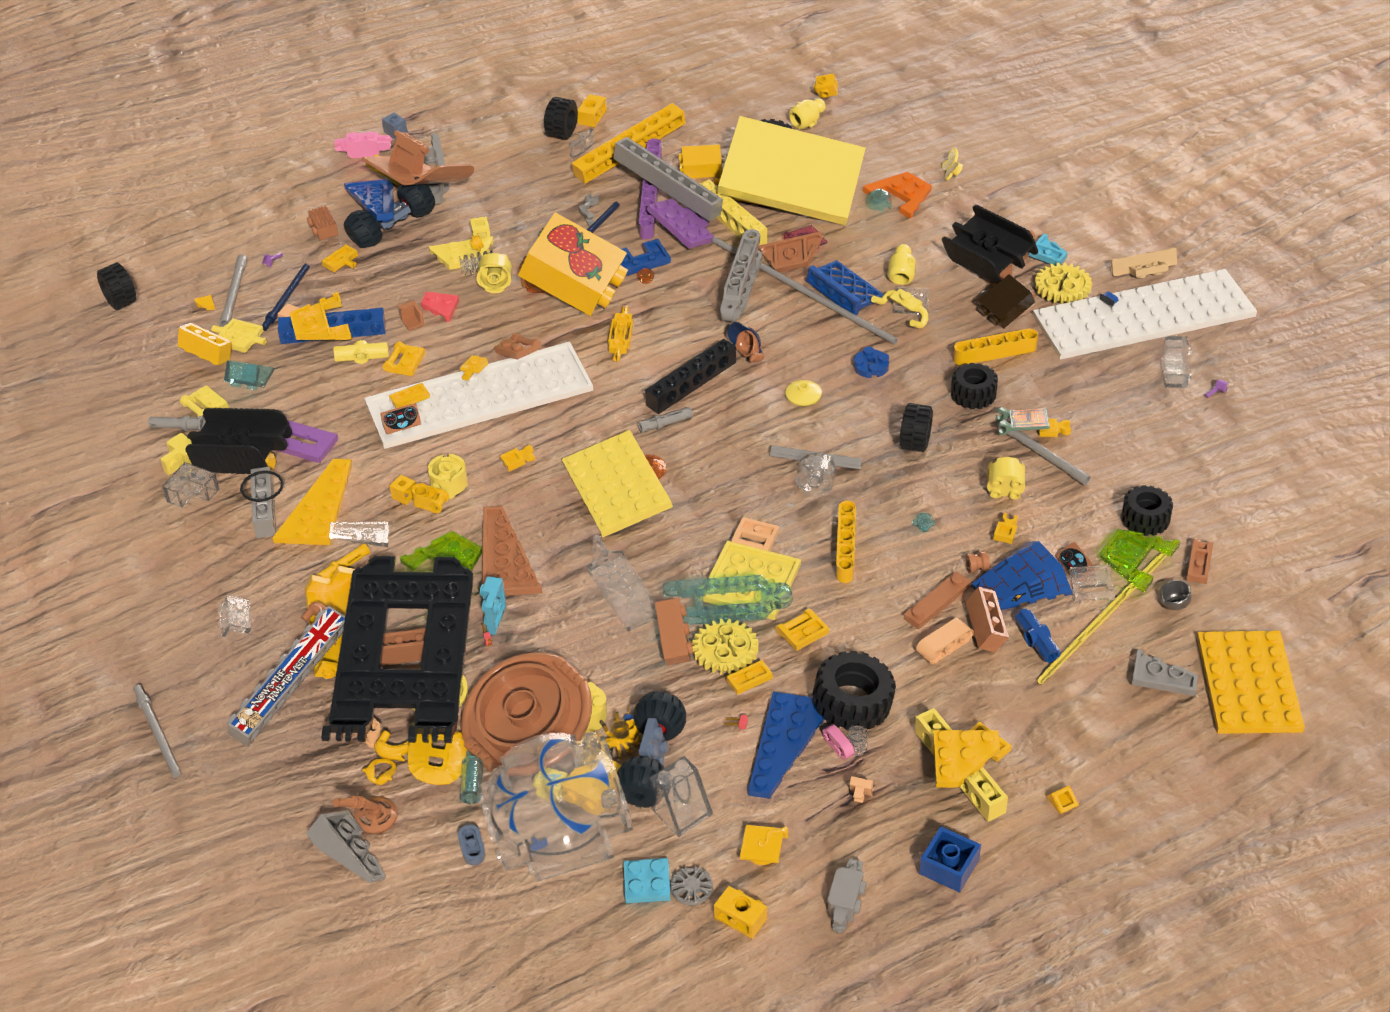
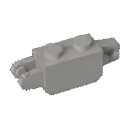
M849 859L845 868L841 867L835 872L828 896L827 913L833 918L832 929L837 934L845 932L848 921L853 922L855 913H860L862 900H859L860 895L865 894L867 882L863 881V861Z

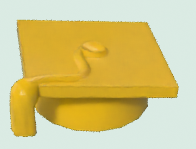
M746 825L740 860H750L758 865L779 863L783 838L788 839V828L786 826L774 828Z

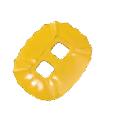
M455 732L452 743H446L445 749H437L431 746L432 734L429 735L428 743H423L422 734H417V741L410 743L408 747V768L410 773L417 780L427 784L448 785L456 781L464 768L467 751L464 747L461 732ZM439 734L438 740L444 741V734ZM437 757L443 759L442 766L429 765V758Z

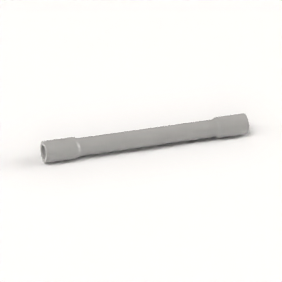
M238 255L225 307L219 321L221 327L231 321L240 281L247 263L245 255Z
M1011 431L1007 434L1068 473L1085 486L1089 483L1090 475L1074 467L1023 432Z

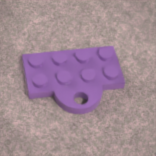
M673 199L652 203L647 207V211L687 248L690 249L712 242L714 236L707 230L709 221L690 208H682Z

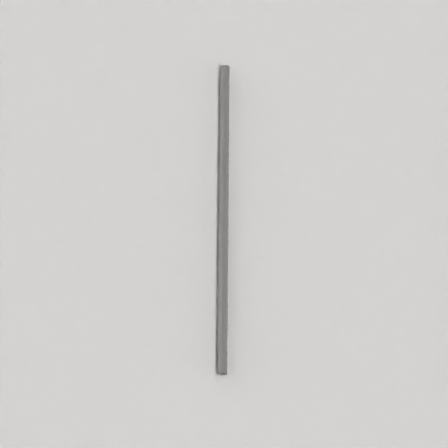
M717 237L712 239V243L736 255L737 248ZM761 263L760 270L894 345L897 343L898 339Z

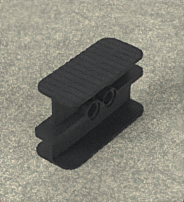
M976 204L973 206L975 215L967 223L962 225L954 222L952 224L957 236L953 239L945 236L942 238L944 248L953 262L995 284L1001 281L999 274L1008 265L1013 264L1022 269L1025 266L1023 256L1027 252L1033 255L1038 253L1036 242L1029 230Z
M206 408L203 411L206 423L200 432H189L187 438L191 440L192 444H188L185 451L193 467L199 472L251 474V469L268 467L265 459L270 450H286L288 444L285 438L291 437L292 430L286 416L279 410Z

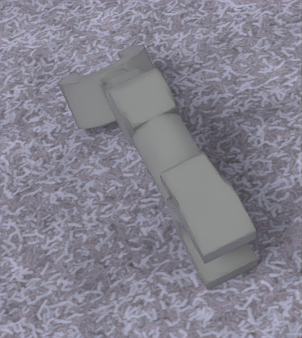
M588 194L584 200L585 203L579 206V210L585 216L588 226H591L594 223V214L592 212L589 213L588 208L599 203V196L596 195L592 198V195Z

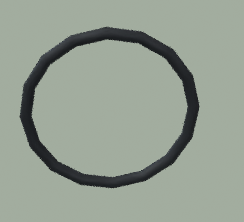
M258 471L250 474L243 480L240 491L243 497L250 501L263 502L273 499L280 494L284 481L275 472ZM258 474H272L281 481L278 492L265 499L250 498L243 491L245 482Z

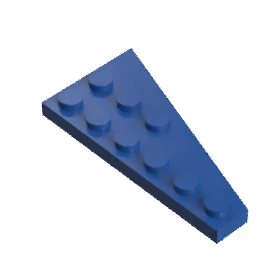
M387 179L344 183L345 190L377 221L389 222L391 219H394L393 183Z
M773 691L748 789V796L770 799L782 782L786 772L792 768L795 759L801 755L815 735L819 725L825 721L824 715H820L816 710L817 707L813 703V697Z

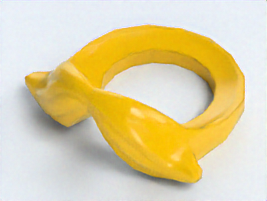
M376 759L367 768H363L362 771L365 772L370 782L383 785L388 780H392L397 767L390 759ZM388 763L392 766L391 769L381 774L379 778H375V765Z

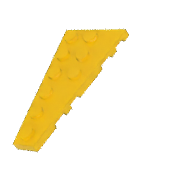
M332 459L273 536V543L331 545L352 468L351 459Z

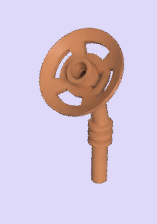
M350 796L349 798H335L333 800L334 807L356 809L354 819L361 826L363 832L376 834L384 832L392 827L397 819L398 813L395 804L384 797L364 799L363 796ZM382 801L387 803L390 806V808H385V806L379 802ZM388 815L390 816L389 819H388L386 822H384L383 824H380V825L378 824V823L384 821V820L387 818ZM365 816L368 821H371V825L364 824L360 818Z

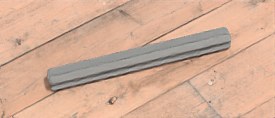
M774 445L770 449V456L858 470L862 466V459Z

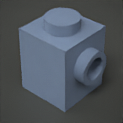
M392 113L382 119L384 132L395 140L397 138L394 136L396 130L408 133L406 120L396 113Z

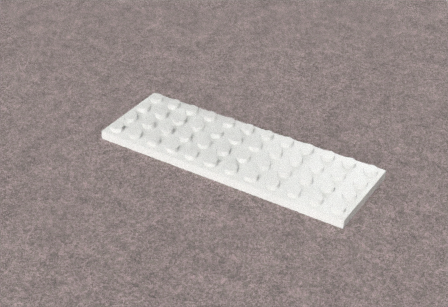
M1222 269L1112 293L1119 299L1114 306L1100 300V296L1036 309L1033 310L1032 316L1061 360L1256 317L1257 310L1228 271Z
M566 342L537 350L518 360L508 358L489 363L480 373H474L468 381L462 380V375H464L465 371H460L420 382L423 383L430 393V398L416 403L421 425L391 434L385 433L380 415L382 412L395 409L389 400V395L419 383L365 397L364 399L383 447L387 449L593 391V384L571 343Z

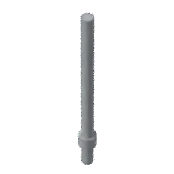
M135 685L133 690L137 697L136 702L146 716L173 778H178L181 772L150 707L151 701L148 695L144 693L141 685Z

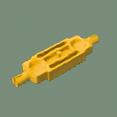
M625 306L622 307L621 313H615L611 323L608 346L609 353L614 354L613 361L615 362L616 359L619 362L621 354H626L627 349H630L634 325L633 315L628 313L629 308L627 306L626 308ZM628 328H630V330H629V336H628V339L626 340L627 331H628Z

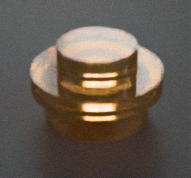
M644 268L637 273V277L641 283L648 284L653 281L654 272L651 269Z

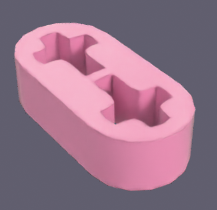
M832 724L823 729L822 732L826 742L842 760L854 755L852 744L837 726Z

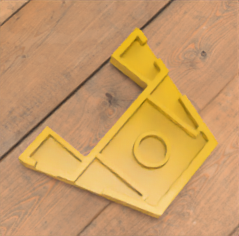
M339 292L333 293V297L328 299L325 297L319 299V303L311 306L308 304L290 312L296 340L352 339L348 324L329 327L325 310L342 307Z

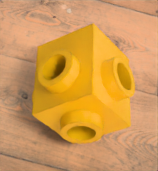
M834 73L816 76L814 91L818 93L819 98L838 95V82Z

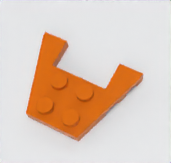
M909 172L863 186V192L873 198L883 191H887L907 202L900 207L899 213L910 219L914 216L915 210L919 209L920 203L924 202L932 190L931 184Z

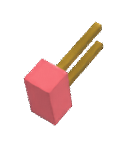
M741 715L740 718H726V720L740 721L739 723H724V725H736L740 729H746L748 717L747 715Z

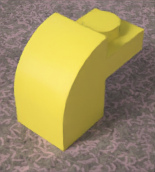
M180 433L166 442L169 453L161 458L163 470L168 475L182 466H185L187 469L192 466L185 451L186 446L192 444L191 440Z

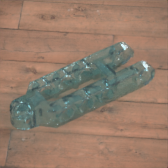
M762 575L668 581L663 584L664 597H695V607H686L687 616H684V622H688L689 625L710 624L713 620L716 623H720V619L724 623L728 619H731V622L737 620L739 622L764 620L773 610L787 608L793 602L792 590L788 584L770 583ZM761 591L762 599L758 603L703 606V597L707 594L725 595V593L736 592L745 594V592Z

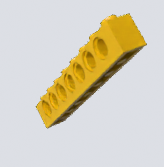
M673 103L669 104L572 162L574 176L585 184L620 164L614 159L616 142L628 137L643 148H646L648 140L653 138L661 139L686 124L684 111Z

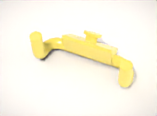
M899 289L898 291L890 290L886 292L882 298L872 296L871 301L873 303L884 305L891 298L910 311L919 312L922 316L921 321L911 320L910 326L918 329L926 326L928 312L922 306V301L913 297L909 292Z

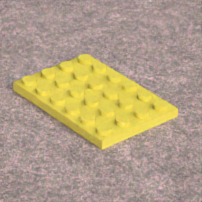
M630 430L562 459L564 467L602 537L673 507L671 500Z

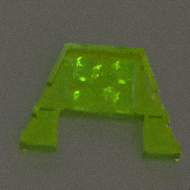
M1118 529L1101 550L1099 558L1145 593L1152 584L1154 576L1138 570V567L1152 549L1172 557L1179 548L1180 541L1173 539L1172 542L1166 541L1160 536H1155L1154 538L1144 537L1143 533Z
M451 531L431 541V545L425 548L419 547L414 550L415 553L409 556L406 554L401 556L400 562L414 571L426 559L434 562L435 557H455L465 569L468 568L472 572L482 554V547Z

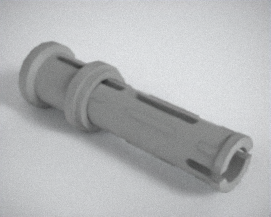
M185 415L182 418L150 416L148 424H152L149 425L150 428H179L184 431L199 430V432L206 423L203 416L190 417L189 415Z

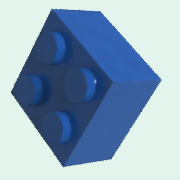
M940 826L920 858L919 874L960 893L980 860L981 844Z

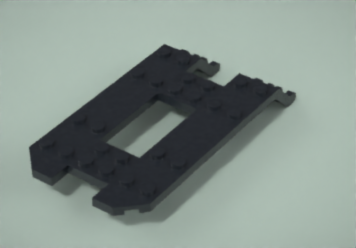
M374 556L368 560L369 563L364 567H358L352 572L330 717L323 725L321 739L322 741H329L331 733H336L337 742H342L343 734L345 733V741L351 742L352 733H358L357 740L359 742H366L367 734L372 729L375 708L415 709L414 722L409 727L408 743H415L417 741V734H422L423 743L429 742L430 734H432V743L438 742L439 734H444L445 743H452L458 723L473 573L468 568L465 569L455 557H435L433 572H394L395 556ZM389 608L428 609L420 670L380 669Z

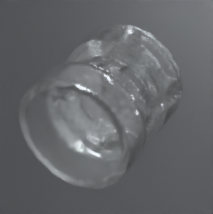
M862 726L850 727L847 731V739L854 748V755H862L867 751L868 731Z

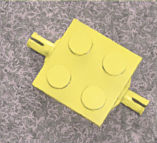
M232 319L223 327L213 325L211 329L212 332L219 333L218 336L231 341L232 350L244 353L255 343L265 345L267 342L266 338L260 337L264 332L263 326L237 319Z

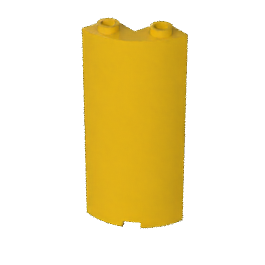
M338 566L331 579L312 575L305 587L307 609L310 604L320 602L326 607L329 605L346 616L352 572L355 569ZM313 615L308 620V623L310 625H312L315 622L316 616ZM342 635L336 641V645H333L314 667L315 677H323L325 679L336 677Z

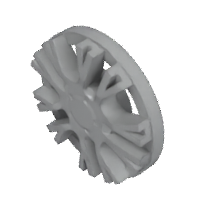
M697 866L695 868H681V871H677L673 875L671 881L673 897L684 905H699L705 902L713 891V883L709 873L706 870H701L700 867L697 868ZM702 892L705 895L702 898H700L698 896V893ZM682 893L686 894L685 899L680 897Z

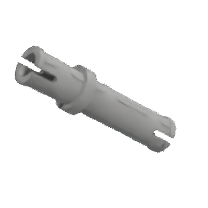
M690 407L664 415H655L653 418L638 422V427L641 433L653 429L659 430L663 426L693 418V412Z

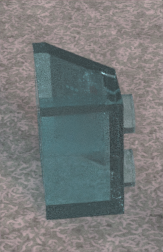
M227 360L224 381L230 382V386L241 388V384L247 385L246 389L257 390L258 387H265L274 372V368Z

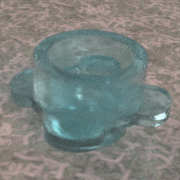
M920 513L917 519L913 520V525L919 527L922 532H927L930 527L936 525V521L932 520V516L929 513Z

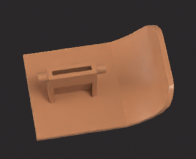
M398 130L394 132V136L397 138L391 156L362 157L361 159L402 185L459 182L469 178L474 173V167L470 164L429 167L424 164L425 154L429 153L427 145L411 135Z

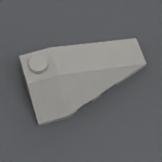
M348 810L320 815L306 832L312 844L320 851L367 882L374 883L383 881L386 878L377 858L371 855L368 850L371 847L369 842L363 840L361 836L363 832L361 826Z

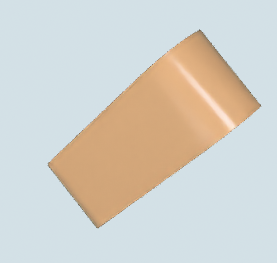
M955 618L923 638L918 643L916 651L929 663L935 664L966 644L972 638L974 631L962 620Z

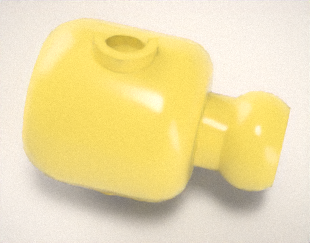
M807 99L800 103L798 102L789 111L790 122L797 129L812 128L817 123L820 113L824 112L826 108L825 102L822 99H815L814 101Z
M899 245L895 250V254L890 257L887 275L894 284L906 285L910 284L914 279L916 261L911 255L912 251L908 245Z

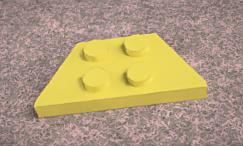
M493 236L481 238L484 244L481 251L473 249L470 243L472 239L429 246V251L431 255L435 254L437 259L444 263L449 270L475 266L479 264L483 255L489 253V247L493 245Z

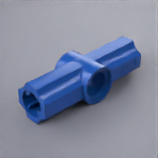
M1026 608L1020 610L1015 615V621L1024 632L1026 643L1031 648L1035 647L1045 662L1053 663L1060 657L1061 651L1051 639L1049 628L1046 624L1041 625L1031 610Z

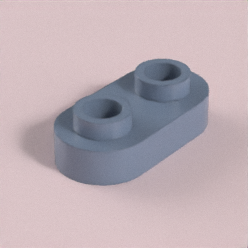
M475 825L461 827L458 831V839L464 861L469 865L482 863L486 854L478 827Z

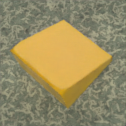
M1070 785L1047 795L1048 800L1059 814L1079 806Z

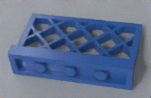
M838 260L819 268L813 265L808 269L806 282L837 305L855 315L859 314V309L873 304L871 301L872 296L867 294H874L880 298L884 295ZM843 283L853 284V286L843 285Z

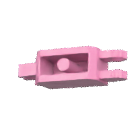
M378 132L347 133L346 138L335 139L334 146L336 151L347 152L350 158L372 157L376 154L379 155L380 151L389 150L392 138L389 135H379Z

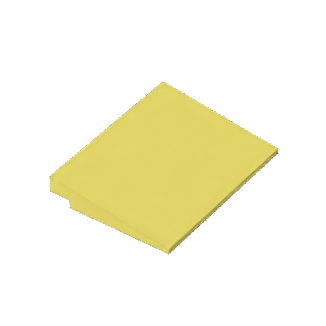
M740 116L717 193L846 226L866 148Z

